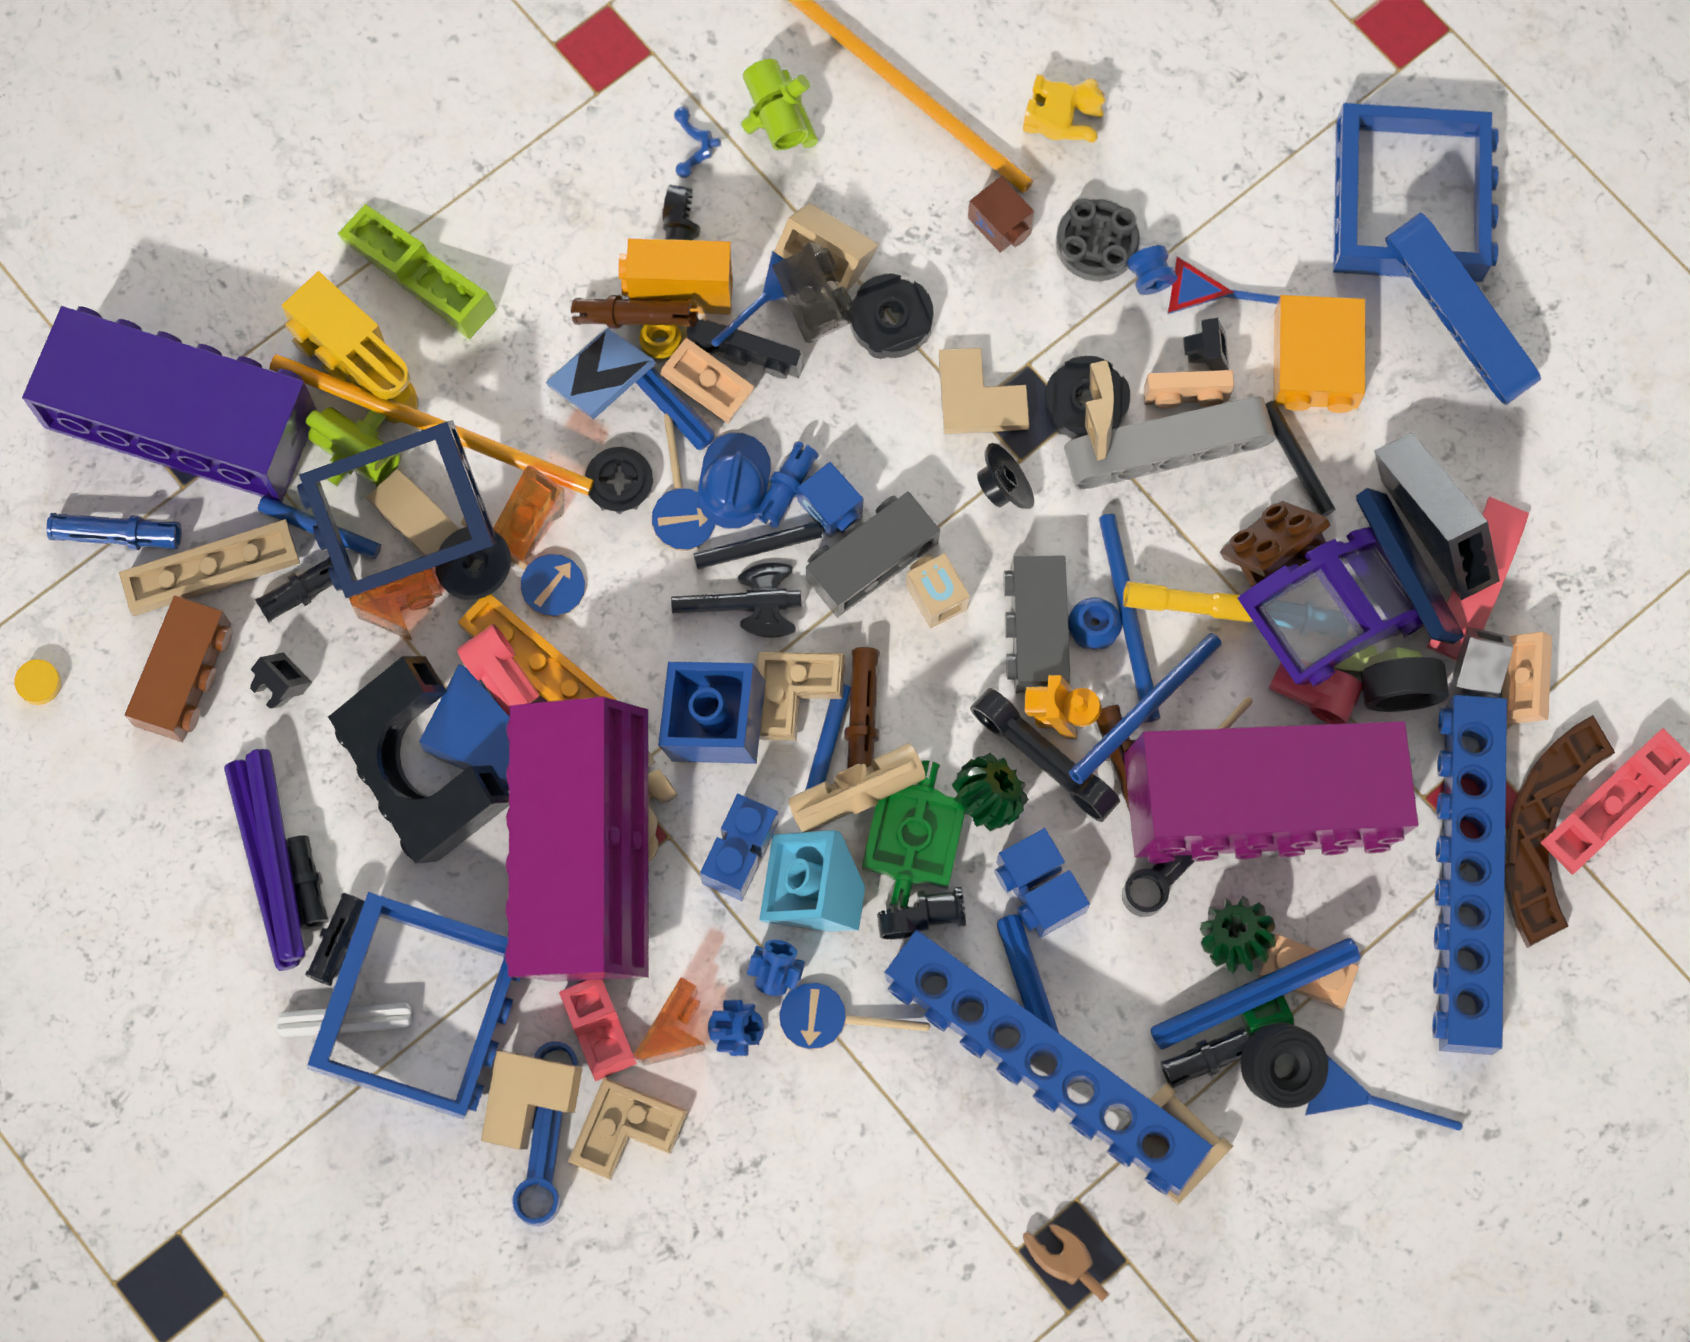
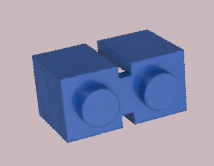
M737 793L721 827L722 839L716 837L700 871L702 884L743 901L759 866L758 856L763 858L779 823L778 811Z
M1045 828L998 854L996 861L998 868L994 869L995 875L1006 893L1013 890L1014 894L1018 896L1021 906L1017 907V912L1029 931L1035 928L1040 938L1087 912L1090 902L1070 870L1029 891L1030 888L1061 872V865L1065 864L1063 857Z

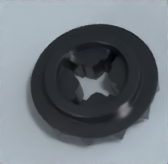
M612 447L601 451L590 461L585 472V477L594 480L589 498L602 511H615L619 515L623 511L637 510L639 505L646 498L650 497L654 482L652 469L646 458L639 452L627 447ZM617 466H621L625 479L632 480L631 483L624 484L621 495H618L617 491H615L614 484L607 483L608 480L615 479V473L618 472Z

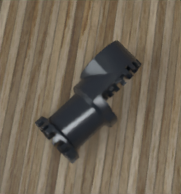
M668 185L662 215L664 221L663 229L666 232L665 240H694L699 237L700 226L687 219L690 214L686 213V211H691L687 204H692V201L688 200L693 197L692 188Z
M954 887L953 892L926 895L924 891H917V908L907 907L905 909V907H901L899 910L894 908L893 913H891L890 909H886L887 914H885V910L878 912L877 919L880 938L885 940L909 938L916 930H928L930 925L957 923L959 927L966 926V914L963 911L965 906L961 907L964 904L962 887Z

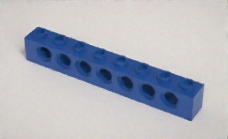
M1454 695L1445 708L1440 709L1438 716L1439 734H1445L1444 750L1439 751L1437 760V774L1440 777H1444V793L1438 794L1436 804L1437 819L1443 820V836H1438L1435 849L1436 862L1442 863V879H1437L1435 885V905L1441 906V923H1436L1434 930L1435 950H1441L1440 967H1435L1433 975L1434 994H1440V1010L1435 1011L1433 1014L1432 1035L1433 1038L1439 1039V1051L1493 1055L1501 1050L1503 1045L1507 699ZM1470 736L1477 740L1480 752L1472 753L1466 750L1462 745L1461 737ZM1468 778L1475 781L1479 787V795L1467 794L1461 787V779ZM1460 821L1472 822L1478 829L1479 837L1477 839L1466 837L1460 829ZM1460 864L1473 866L1478 873V881H1466L1459 872ZM1459 907H1468L1475 912L1477 926H1468L1460 920L1458 914ZM1464 950L1473 954L1477 961L1476 970H1466L1460 965L1458 961L1459 951ZM1464 994L1474 1000L1476 1004L1475 1015L1464 1014L1458 1008V995Z
M918 930L914 932L885 970L886 981L890 983L887 990L894 997L906 1005H909L913 1000L924 1008L926 1012L923 1017L933 1026L943 1032L949 1027L963 1038L959 1043L967 1051L980 1059L984 1054L989 1056L999 1064L996 1071L1016 1086L1023 1081L1036 1091L1032 1097L1039 1104L1055 1113L1057 1108L1061 1109L1073 1118L1069 1123L1072 1128L1089 1140H1092L1095 1135L1110 1146L1107 1153L1127 1168L1132 1163L1147 1173L1144 1180L1163 1195L1167 1196L1169 1191H1172L1179 1196L1211 1153L1213 1145ZM931 976H940L947 981V987L938 995H930L922 989L924 981ZM975 1002L983 1008L984 1012L978 1020L967 1022L958 1015L960 1007L965 1003ZM1007 1028L1015 1030L1019 1034L1020 1040L1013 1048L1004 1049L995 1043L994 1038L1000 1030ZM1047 1055L1055 1060L1057 1067L1050 1075L1041 1076L1032 1070V1061L1038 1056ZM1084 1082L1091 1086L1094 1095L1088 1102L1077 1103L1068 1096L1067 1091L1069 1087L1074 1083ZM1121 1109L1130 1116L1131 1123L1124 1130H1113L1105 1122L1106 1114L1111 1110ZM1149 1137H1160L1167 1143L1168 1152L1161 1158H1151L1143 1151L1142 1143Z

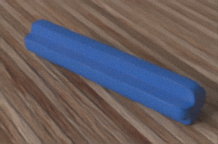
M654 366L635 382L664 414L667 413L671 417L673 424L696 449L703 450L715 439L714 431L669 382L660 375Z
M1018 914L1002 917L997 922V928L1024 1008L1059 1033L1021 918Z

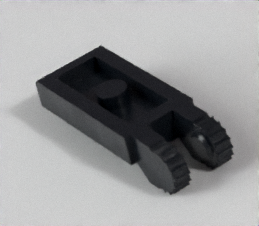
M698 318L694 327L687 326L686 333L688 339L710 355L720 351L724 353V358L739 365H747L748 361L764 366L763 370L766 373L781 379H786L788 375L800 377L804 363L802 354L798 349L738 329L719 346L715 347L712 345V340L727 327L726 325Z

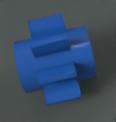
M770 940L765 943L764 948L755 946L746 974L756 977L754 985L760 992L771 996H781L787 992V988L797 989L805 961L796 959L797 949L790 943L781 940Z
M724 1000V1011H713L709 1019V1037L713 1043L717 1044V1052H729L730 1056H748V1045H759L764 1033L763 1019L755 1011L754 1004H743L742 1000Z

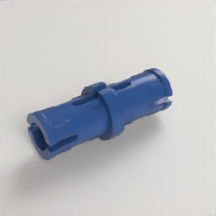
M802 442L794 443L793 449L780 471L773 473L770 478L772 485L760 506L754 512V516L762 523L767 524L768 520H770V527L777 528L780 525V521L793 498H797V487L803 483L813 463L819 457L818 452L809 445H806L803 450L804 444Z

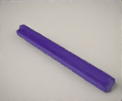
M255 749L246 754L245 759L278 956L283 962H292L304 957L306 952L273 759L268 749Z
M235 760L227 763L224 766V771L274 965L279 971L293 969L300 965V959L292 962H283L278 956L246 760Z

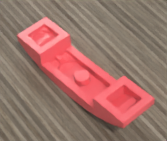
M1490 496L1487 499L1482 515L1488 521L1500 581L1463 600L1457 596L1452 588L1447 604L1464 634L1467 626L1481 630L1484 629L1514 558L1529 516L1528 512ZM1430 637L1426 648L1457 661L1463 638L1454 644L1433 640Z
M1662 728L1551 832L1541 844L1572 875L1575 874L1624 825L1690 764V754Z

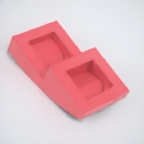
M586 980L559 992L595 1081L637 1064L603 980Z

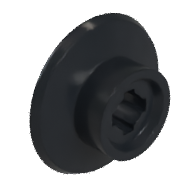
M989 443L985 449L987 466L977 473V479L982 491L997 507H1003L1007 503L1012 502L1021 509H1031L1034 506V495L1023 470L1003 447L996 443Z
M468 527L461 528L448 536L441 544L439 550L472 539ZM494 531L498 543L494 546L435 566L438 581L448 593L460 599L475 600L492 594L503 584L510 570L511 554L506 541L499 533ZM479 559L483 563L478 568V571L473 573L468 570L474 563V560Z

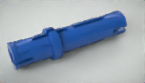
M50 513L46 526L49 540L127 545L132 550H140L141 547L149 546L177 550L182 538L180 522L144 520L142 516L132 515L129 519Z

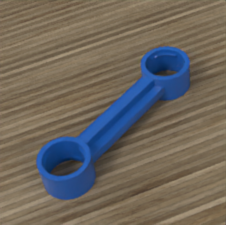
M548 1042L542 1045L534 1054V1057L543 1059L549 1052L562 1050L568 1053L572 1065L580 1066L573 1049L563 1042ZM536 1106L526 1180L517 1186L512 1199L513 1208L517 1216L531 1226H543L550 1223L557 1216L561 1205L559 1193L553 1186L563 1112ZM533 1185H540L551 1192L554 1203H552V1207L546 1215L532 1219L524 1214L520 1198L527 1188Z

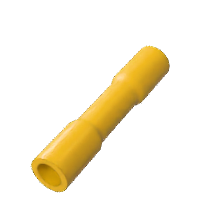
M1127 581L1124 587V607L1153 611L1171 610L1210 615L1218 619L1252 622V619L1237 599L1240 595L1177 590L1163 585Z

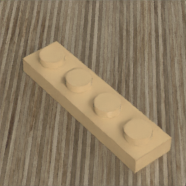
M286 519L120 571L119 576L129 610L133 616H137L170 605L174 595L190 599L300 564V560Z

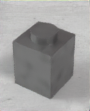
M1467 626L1453 672L1456 687H1460L1461 692L1468 696L1487 697V694L1499 697L1514 648L1511 639L1507 635Z

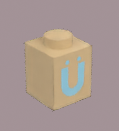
M945 553L936 558H933L932 555L924 556L910 566V571L906 575V587L930 629L968 610L970 596Z

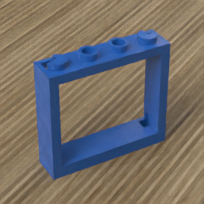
M1343 103L1336 120L1333 273L1409 277L1388 247L1357 245L1359 130L1475 137L1474 252L1453 251V253L1474 281L1483 282L1490 267L1496 266L1498 258V243L1492 242V229L1496 228L1498 221V204H1492V191L1496 190L1498 184V166H1492V153H1495L1497 150L1499 133L1498 128H1492V112Z
M368 892L307 1063V1069L460 1119H464L467 1109L476 1112L484 1090V1085L477 1083L482 1066L491 1068L499 1042L491 1040L496 1023L506 1024L514 1000L505 997L511 980L520 982L521 979L508 977V965L505 960L508 938ZM380 917L504 957L456 1100L330 1060Z

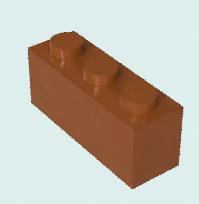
M174 595L124 715L134 727L182 743L187 731L192 732L195 729L200 716L198 704L204 691L208 692L212 688L217 671L214 665L220 651L225 652L232 638L233 629L230 627L231 622L223 611Z

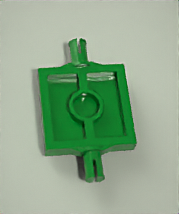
M928 760L921 762L925 771V780L878 801L879 804L875 807L862 863V870L884 874L895 880L891 901L889 902V905L897 908L900 892L902 891L900 909L901 907L907 909L912 885L929 884L946 889L949 887L965 809L961 804L955 802V798L945 796L937 789H934L940 764L932 762L930 776L927 778L930 763Z

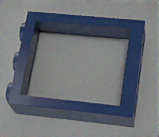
M453 420L299 474L302 482L297 485L299 497L305 509L311 508L317 522V525L313 526L315 539L322 551L327 549L333 566L328 567L330 579L336 591H343L345 599L498 543ZM435 440L472 539L357 580L320 481Z

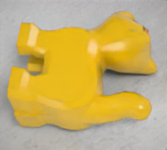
M1037 74L1032 89L1034 93L1032 99H1029L1024 116L1023 131L1033 134L1040 133L1056 141L1063 139L1086 140L1087 142L1094 143L1098 139V133L1086 125L1076 126L1073 124L1075 110L1095 117L1104 116L1103 104L1106 101L1105 93L1099 88L1098 82L1094 79H1086L1084 82L1073 86L1065 82L1048 81L1043 75ZM1037 103L1044 104V106L1040 107Z

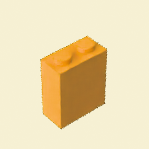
M628 238L627 254H619V279H621L622 296H629V299L638 300L694 299L698 307L690 309V312L698 311L699 314H731L733 286L731 241Z
M1280 295L1274 311V401L1276 404L1285 405L1286 409L1292 411H1303L1310 407H1327L1331 412L1345 413L1358 409L1365 395V299Z

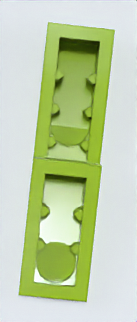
M366 204L338 232L339 237L469 340L497 310L488 292L430 254L424 243Z

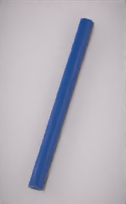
M1106 514L1099 517V522L1140 702L1154 686L1136 608L1123 606L1124 587L1126 582L1130 581L1116 515ZM1159 708L1144 722H1154L1161 719Z
M1209 633L1069 771L1071 778L1075 782L1082 784L1222 645L1220 638L1214 633Z

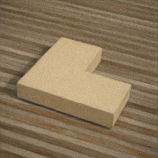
M981 348L939 350L944 434L1028 430L1029 416L1026 385L984 387Z
M758 652L757 669L765 679L759 740L797 741L800 699H843L846 660L843 653Z
M496 1051L481 1141L519 1150L528 1149L535 1106L575 1113L583 1067L507 1051Z
M604 1077L568 1162L611 1180L629 1138L671 1155L688 1111Z

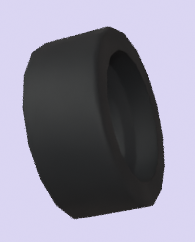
M1406 657L1373 664L1365 668L1361 673L1364 703L1370 710L1398 712L1422 709L1439 704L1449 696L1445 664L1442 660L1433 657Z

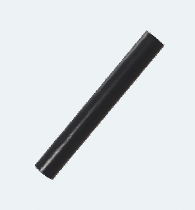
M1274 400L1267 402L1266 407L1276 439L1317 512L1322 516L1331 514L1336 508Z
M816 521L693 553L697 570L819 539L822 538L819 523Z

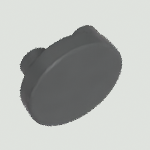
M1082 198L1076 200L1062 217L1056 234V250L1063 265L1074 275L1090 281L1111 280L1129 269L1127 260L1131 255L1138 252L1140 234L1134 212L1131 209L1123 208L1117 203L1103 199L1089 200Z

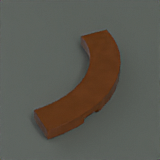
M1594 715L1578 723L1563 734L1538 759L1521 785L1508 818L1505 833V888L1511 913L1526 948L1543 941L1569 926L1555 894L1552 872H1550L1549 867L1550 852L1541 842L1554 831L1560 809L1571 790L1586 773L1615 753Z

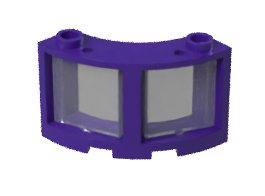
M1371 527L1350 532L1346 536L1349 540L1347 543L1343 541L1337 542L1336 539L1320 545L1306 553L1305 557L1308 560L1306 564L1300 567L1298 564H1294L1288 568L1285 565L1237 597L1296 685L1311 683L1313 687L1318 686L1335 674L1334 666L1379 641L1398 636L1400 633L1406 638L1424 626Z

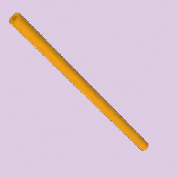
M788 0L1018 190L1025 193L1031 187L1033 179L814 0Z
M275 354L271 360L269 369L278 372L279 369L292 371L301 376L302 381L307 385L420 430L446 422L394 400L380 399L369 390L281 355ZM455 425L463 447L586 496L590 494L594 480Z

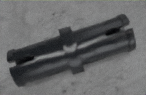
M330 556L298 576L295 572L287 576L289 581L255 599L268 623L301 603L304 606L312 602L311 597L333 585L328 571V567L333 566Z
M309 836L290 837L286 841L301 928L318 927L322 923L329 921L320 885L323 883L322 875L316 871Z
M347 893L341 894V899L328 928H322L319 934V938L322 941L309 969L305 973L307 977L327 986H332L334 976L346 950H348L365 901Z
M1241 1027L1218 1039L1209 1042L1206 1040L1196 1043L1195 1048L1176 1057L1161 1061L1160 1065L1167 1083L1172 1088H1176L1189 1080L1207 1073L1209 1076H1213L1219 1073V1068L1241 1059L1244 1046L1250 1038L1244 1027Z

